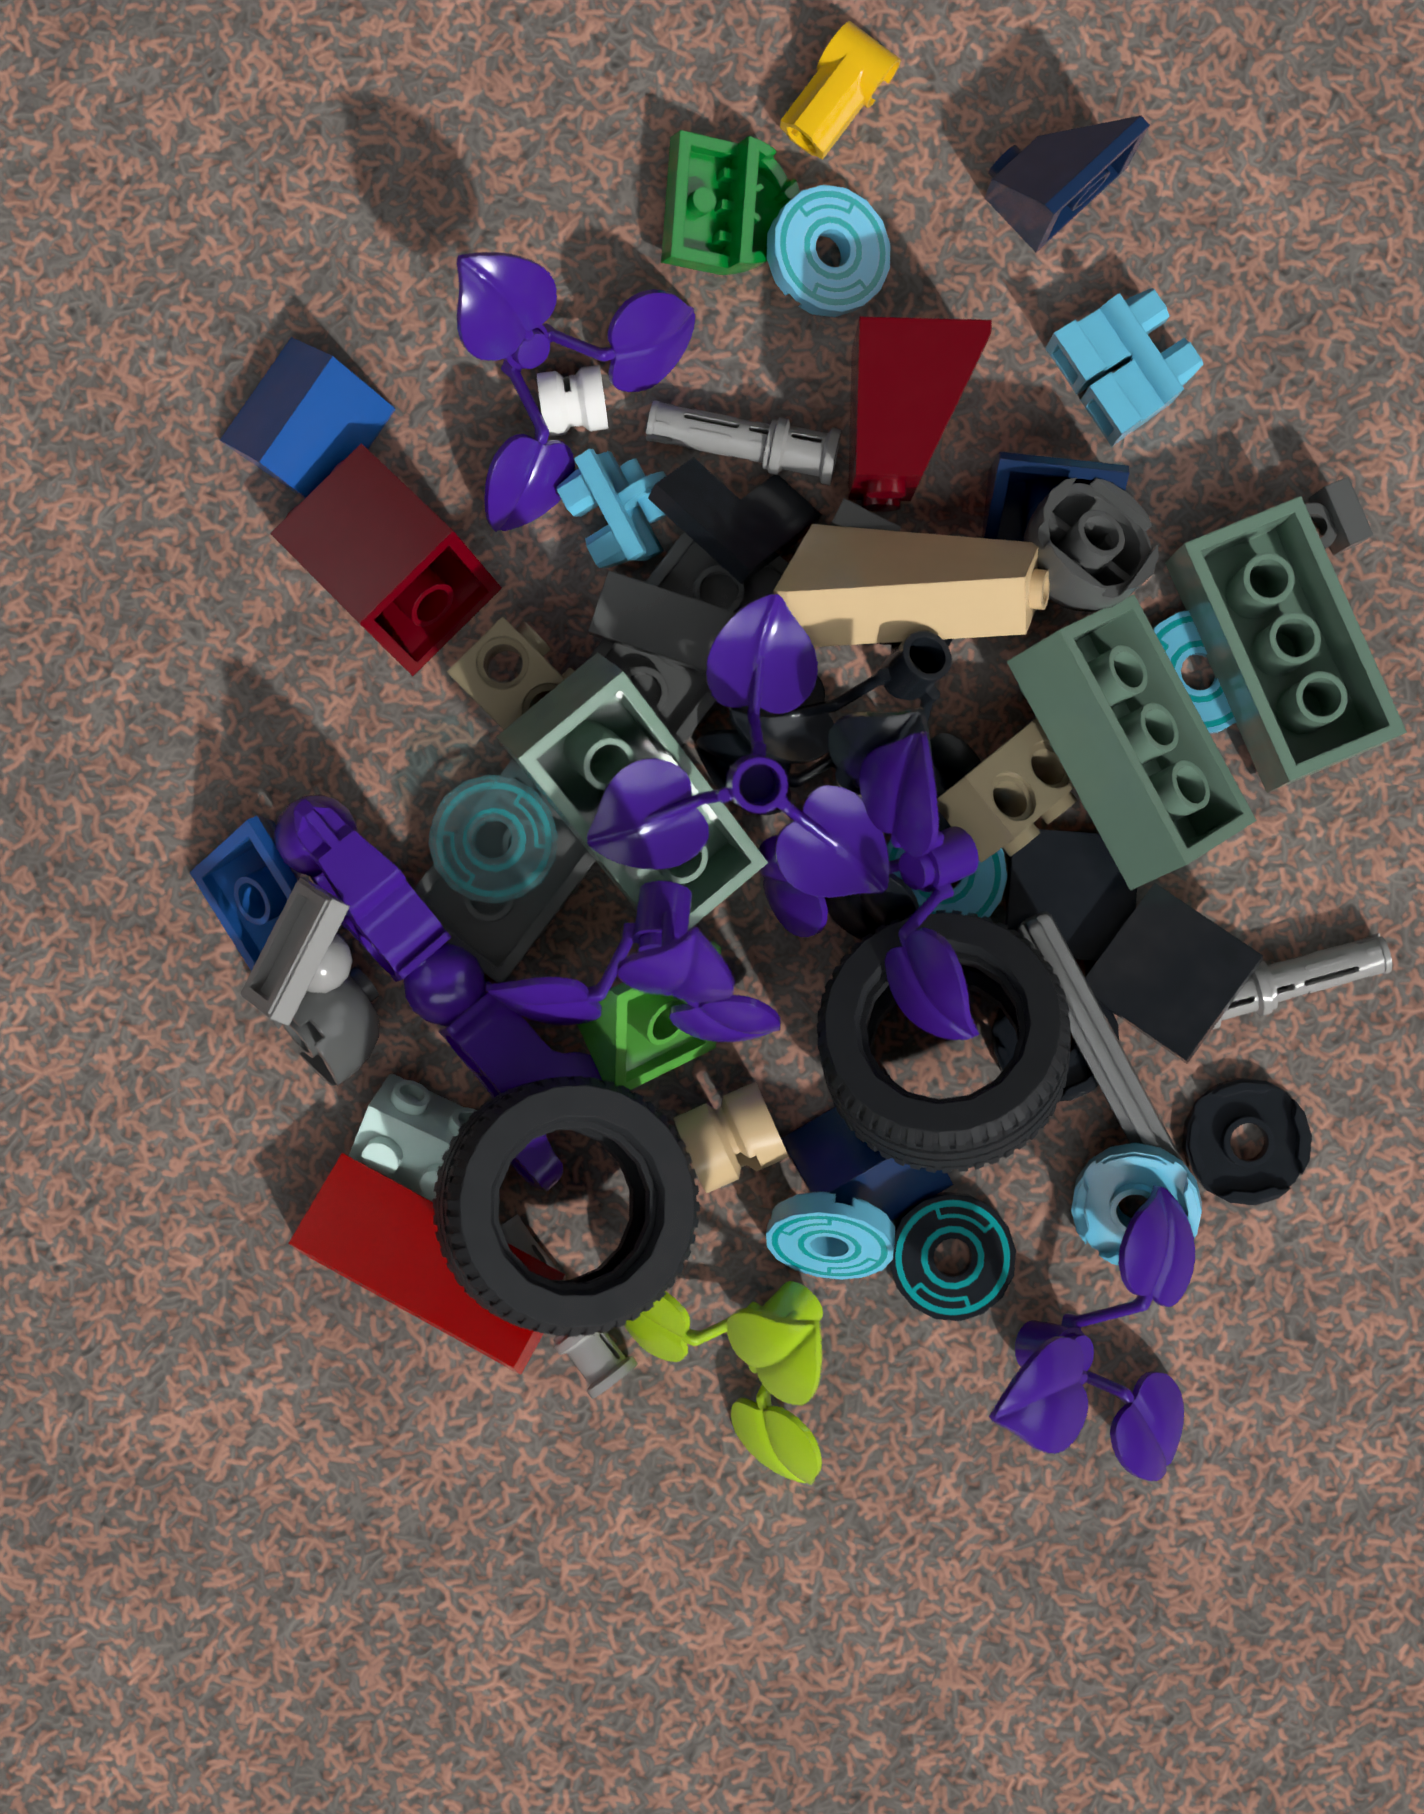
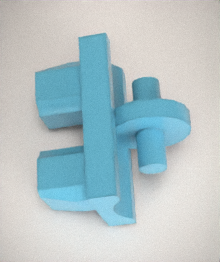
M588 449L575 457L574 460L579 469L575 470L559 484L557 491L566 509L573 516L582 517L596 507H600L608 525L585 538L586 547L595 564L599 568H611L628 561H647L664 552L650 524L662 519L666 515L648 497L655 484L666 477V474L661 471L645 476L636 458L625 462L619 467L610 451L596 454L594 449Z

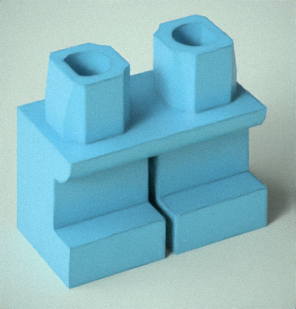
M1153 288L1129 297L1126 300L1123 299L1120 293L1102 305L1100 309L1080 321L1074 320L1054 332L1045 348L1076 395L1088 388L1080 401L1111 447L1173 403L1184 390L1183 386L1203 365V360L1191 342L1185 338L1160 353L1148 336L1149 333L1166 323L1170 317L1166 305ZM1121 365H1124L1123 367H1121L1120 369H1118L1117 371H1115L1114 373H1112V371H1114L1115 369H1117V368L1120 367Z

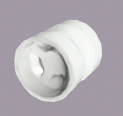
M600 365L581 367L576 375H569V377H563L557 371L537 373L541 413L548 426L549 437L565 435L570 427L583 426L590 432L609 429Z

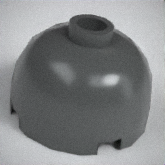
M1077 477L1066 479L1050 491L1038 504L1024 533V542H1033V544L1038 546V569L1049 570L1050 592L1048 599L1063 608L1081 612L1112 608L1129 597L1154 572L1159 558L1158 544L1151 550L1150 539L1146 533L1152 526L1147 512L1128 492L1113 483L1095 478L1090 485L1083 483L1073 484Z
M353 967L349 972V976L340 987L327 993L306 991L289 1026L272 1019L271 1021L278 1030L283 1025L295 1043L304 1051L299 1053L300 1056L317 1075L329 1085L338 1086L356 1073L370 1058L378 1041L380 1020L371 1002L379 997V993L369 978L359 968Z

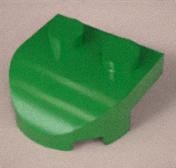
M679 130L670 137L661 263L717 275H732L752 270L767 262V233L771 224L778 216L780 209L800 192L796 179L789 180L782 167L773 158L776 154V150L773 147L751 136L746 137L739 143Z

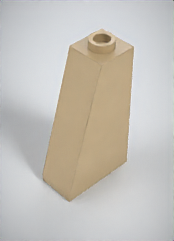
M812 524L774 589V594L780 595L792 615L805 630L813 647L903 642L909 635L917 631H929L942 639L1025 635L1036 609L1045 610L1050 592L1049 570L1038 569V546L1033 544V542Z

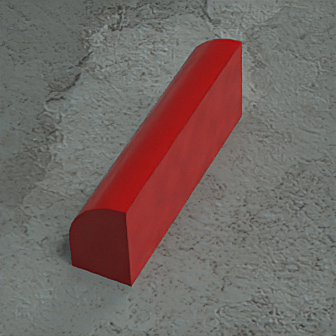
M341 1153L288 1244L301 1254L521 1375L540 1342L543 1333L528 1330L504 1321L489 1313L487 1309L482 1308L476 1300L464 1292L465 1288L457 1283L453 1272H450L446 1263L448 1261L446 1257H442L440 1242L437 1241L435 1232L438 1231L437 1225L433 1224L435 1209H433L432 1201ZM508 1243L510 1250L531 1272L549 1280H566V1274Z

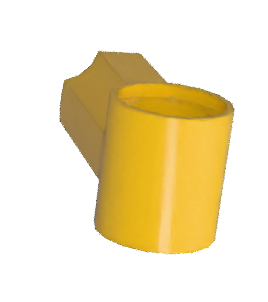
M851 21L846 22L824 50L817 64V73L780 120V129L787 134L791 141L807 153L823 160L863 106L869 108L874 104L876 100L872 98L873 93L883 80L888 84L890 83L899 68L901 59Z

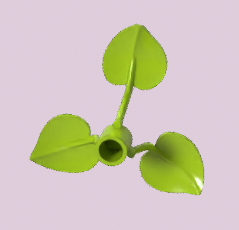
M788 1281L763 1306L752 1301L746 1308L736 1310L730 1317L703 1330L690 1329V1317L687 1310L666 1291V1294L660 1301L653 1303L654 1307L647 1312L643 1311L640 1313L641 1316L634 1321H626L625 1328L644 1350L660 1359L671 1362H680L688 1354L687 1344L698 1346L727 1332L729 1342L735 1353L748 1364L751 1372L757 1373L762 1383L756 1395V1402L742 1397L732 1404L731 1420L735 1433L746 1449L773 1472L796 1482L808 1483L810 1485L814 1483L815 1477L820 1473L822 1467V1456L816 1438L797 1416L782 1407L772 1406L771 1403L772 1394L783 1402L792 1405H803L814 1396L818 1388L822 1366L820 1320L823 1317V1309L817 1297L807 1287L798 1282Z

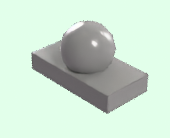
M300 878L241 991V996L270 1019L289 1026L306 991L327 993L340 987L349 976L353 960L349 946L337 934V931L350 906L319 885Z

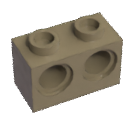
M502 617L447 673L505 730L570 676L574 670L569 667L560 675L543 658L551 650L548 644L525 621L515 629ZM504 651H511L520 655L523 665L516 679L508 683H498L490 679L488 668L495 655Z
M1035 718L938 797L937 807L951 827H960L972 837L977 847L979 861L982 863L1001 848L1010 857L1040 833L1033 824L1040 816L1049 824L1077 801V798L1071 792L1074 786L1058 756L1052 750L1049 739L1038 719Z

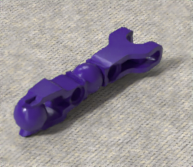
M320 794L302 796L288 804L279 815L274 831L276 848L284 862L296 872L310 876L314 884L319 885L350 906L341 923L343 927L353 934L395 982L404 979L405 997L412 1010L425 1021L443 1026L438 1032L484 1085L492 1099L498 1094L508 1091V1089L547 1078L582 1076L602 1080L591 1055L580 1052L560 1053L552 1050L520 1014L504 1006L486 991L484 971L476 957L463 947L446 943L451 938V935L443 928L436 916L408 884L401 870L358 834L357 823L348 808L338 800ZM546 1134L533 1139L511 1161L514 1169L531 1186L546 1192L561 1179L563 1174V1164L555 1155L546 1138Z

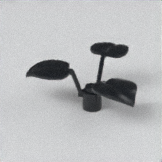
M917 631L909 635L903 642L877 643L891 645V654L884 660L882 668L873 676L840 696L825 701L824 685L817 675L816 684L811 695L796 709L783 714H775L760 708V721L763 740L766 745V756L789 764H804L823 757L829 751L827 738L830 729L834 725L828 713L842 709L878 686H884L890 695L898 699H920V707L924 709L928 724L933 703L940 698V692L934 685L948 673L951 667L952 657L948 646L953 639H942L929 631ZM748 706L729 707L732 724L741 737L751 746L747 720ZM940 733L930 739L937 798L981 763L977 754L967 743L949 733ZM938 811V830L942 831L950 828L951 825Z
M919 707L897 712L863 711L841 717L829 731L827 738L829 752L823 759L799 773H789L791 764L774 760L783 768L787 777L788 789L785 797L791 802L789 787H801L831 767L836 768L835 777L841 787L861 795L859 777L861 765L865 757L874 749L899 741L917 732H927L931 754L930 734L924 709ZM736 729L709 731L701 735L696 741L698 755L718 789L727 786V774L732 764L739 758L751 754L752 749ZM730 800V801H732L734 804H736L737 806H739L740 808L744 809V808L741 807L739 804H737L734 800ZM776 807L775 809L769 812L754 814L773 815L780 813L782 811L778 807ZM893 873L889 874L887 890L882 893L824 897L828 913L842 929L860 940L869 933L875 934V929L881 925H890V921L895 919L904 920V916L914 914L920 907L912 889Z

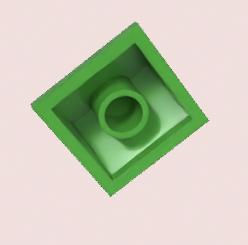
M713 941L710 942L721 955V947ZM624 982L610 988L605 999L598 1001L602 1006V1013L598 1019L588 1023L577 1024L602 1080L614 1082L615 1086L622 1085L630 1090L716 1048V1042L686 1034L678 1029L670 1020V1008L676 1005L687 1004L685 1000L673 995L665 996L663 994L641 992L631 988Z

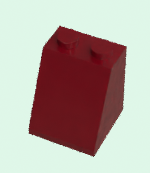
M859 317L851 356L848 500H862L863 508L876 512L896 511L900 509V501L912 500L992 333V320Z
M362 443L346 459L339 462L331 474L299 505L295 506L287 514L286 518L270 533L412 676L502 589L458 535Z

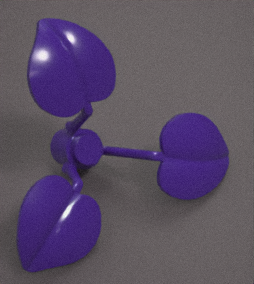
M479 252L457 256L459 295L456 320L460 341L472 356L480 360L496 361L504 359L501 370L511 379L535 429L534 438L525 434H516L509 437L497 450L489 466L485 483L484 507L487 522L495 532L499 530L508 531L526 525L548 512L561 500L557 486L575 471L574 456L571 449L560 440L548 441V426L520 373L521 370L525 368L533 369L541 365L549 354L550 342H555L600 361L611 360L609 380L618 390L640 392L650 389L669 374L685 352L695 326V309L692 306L684 303L673 293L662 289H651L634 294L620 306L610 322L608 328V342L610 346L598 347L562 333L548 323L543 324L549 319L555 309L557 289L551 274L540 264L522 256L501 252Z
M767 595L739 610L716 636L709 650L706 662L707 684L713 698L726 707L748 706L747 720L752 747L751 754L739 758L732 764L727 774L726 787L704 791L693 796L692 785L688 775L672 762L658 758H647L625 766L614 775L607 785L586 836L588 845L597 853L616 863L640 869L654 870L679 866L695 857L708 841V823L697 807L710 803H725L734 800L744 809L754 813H765L778 807L794 820L779 832L775 844V855L779 870L785 879L796 889L812 896L828 898L863 893H882L887 890L889 883V857L883 832L877 829L868 817L862 798L841 786L822 785L812 790L807 796L801 811L785 797L788 781L783 768L774 760L766 757V745L763 740L760 721V708L775 714H783L796 709L811 695L818 675V661L813 644L780 595Z
M921 731L874 749L865 757L860 769V792L868 817L877 829L885 833H891V842L894 847L903 848L905 851L899 859L889 861V874L900 871V875L908 887L913 890L932 893L899 929L898 935L902 945L887 952L885 957L886 975L896 1003L915 1025L937 1037L968 1040L978 1036L980 1033L971 1017L967 985L958 957L952 946L943 936L928 928H917L942 900L954 895L951 883L975 873L979 863V856L972 837L964 829L953 826L942 831L938 830L936 787L927 732ZM778 834L766 839L758 848L768 862L759 870V873L764 877L763 888L767 901L778 921L793 935L810 937L818 934L825 927L828 919L826 900L824 897L803 893L785 879L779 870L775 855V844Z
M651 881L641 885L635 923L624 924L622 939L601 980L596 985L587 988L585 984L578 980L562 977H538L496 984L487 982L486 991L507 1008L526 1018L552 1025H576L598 1019L602 1013V1006L598 1001L605 999L618 974V977L625 984L638 991L650 994H663L665 996L673 995L685 1000L687 1004L676 1005L670 1008L669 1018L678 1029L699 1039L714 1042H741L780 1031L781 1017L769 1005L748 996L733 995L734 978L721 955L698 928L695 927L688 931L692 892L681 884L669 881ZM633 943L639 944V952L627 956Z
M1153 1185L1150 1197L1130 1220L1121 1241L1118 1259L1121 1278L1127 1290L1137 1295V1297L1127 1303L1081 1315L1066 1313L1063 1316L1061 1325L1037 1320L1025 1323L1019 1330L1015 1342V1356L1021 1368L1013 1377L989 1415V1418L994 1423L1013 1432L1032 1448L1045 1453H1059L1067 1449L1076 1440L1085 1423L1088 1412V1397L1082 1385L1088 1383L1117 1396L1124 1403V1406L1117 1412L1111 1423L1110 1438L1116 1458L1127 1472L1147 1481L1162 1479L1167 1472L1166 1467L1171 1464L1176 1454L1184 1423V1402L1181 1391L1176 1382L1165 1373L1146 1372L1138 1379L1133 1392H1131L1121 1384L1088 1371L1093 1362L1094 1347L1090 1338L1081 1331V1327L1146 1311L1150 1307L1152 1299L1160 1306L1172 1307L1178 1303L1185 1293L1195 1264L1194 1236L1184 1210L1166 1188Z

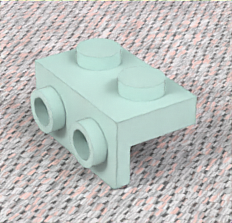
M390 1074L368 1105L349 1157L433 1202V1199H436V1192H433L438 1179V1167L442 1166L444 1162L442 1157L445 1151L448 1150L452 1137L458 1135V1129L477 1110L460 1106L427 1090L426 1087L418 1082L405 1080L397 1075Z

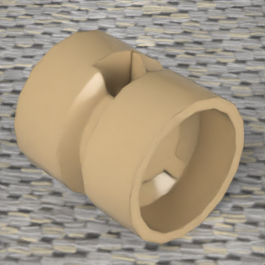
M756 1081L725 1094L722 1107L718 1109L705 1103L674 1117L679 1135L686 1145V1152L690 1153L693 1168L706 1194L738 1180L741 1167L747 1165L753 1170L759 1171L789 1157Z

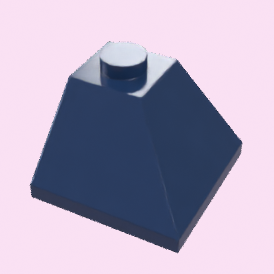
M1140 115L1039 135L1022 151L1017 145H1013L999 157L988 171L992 179L985 199L1036 253L1128 168L1150 124Z

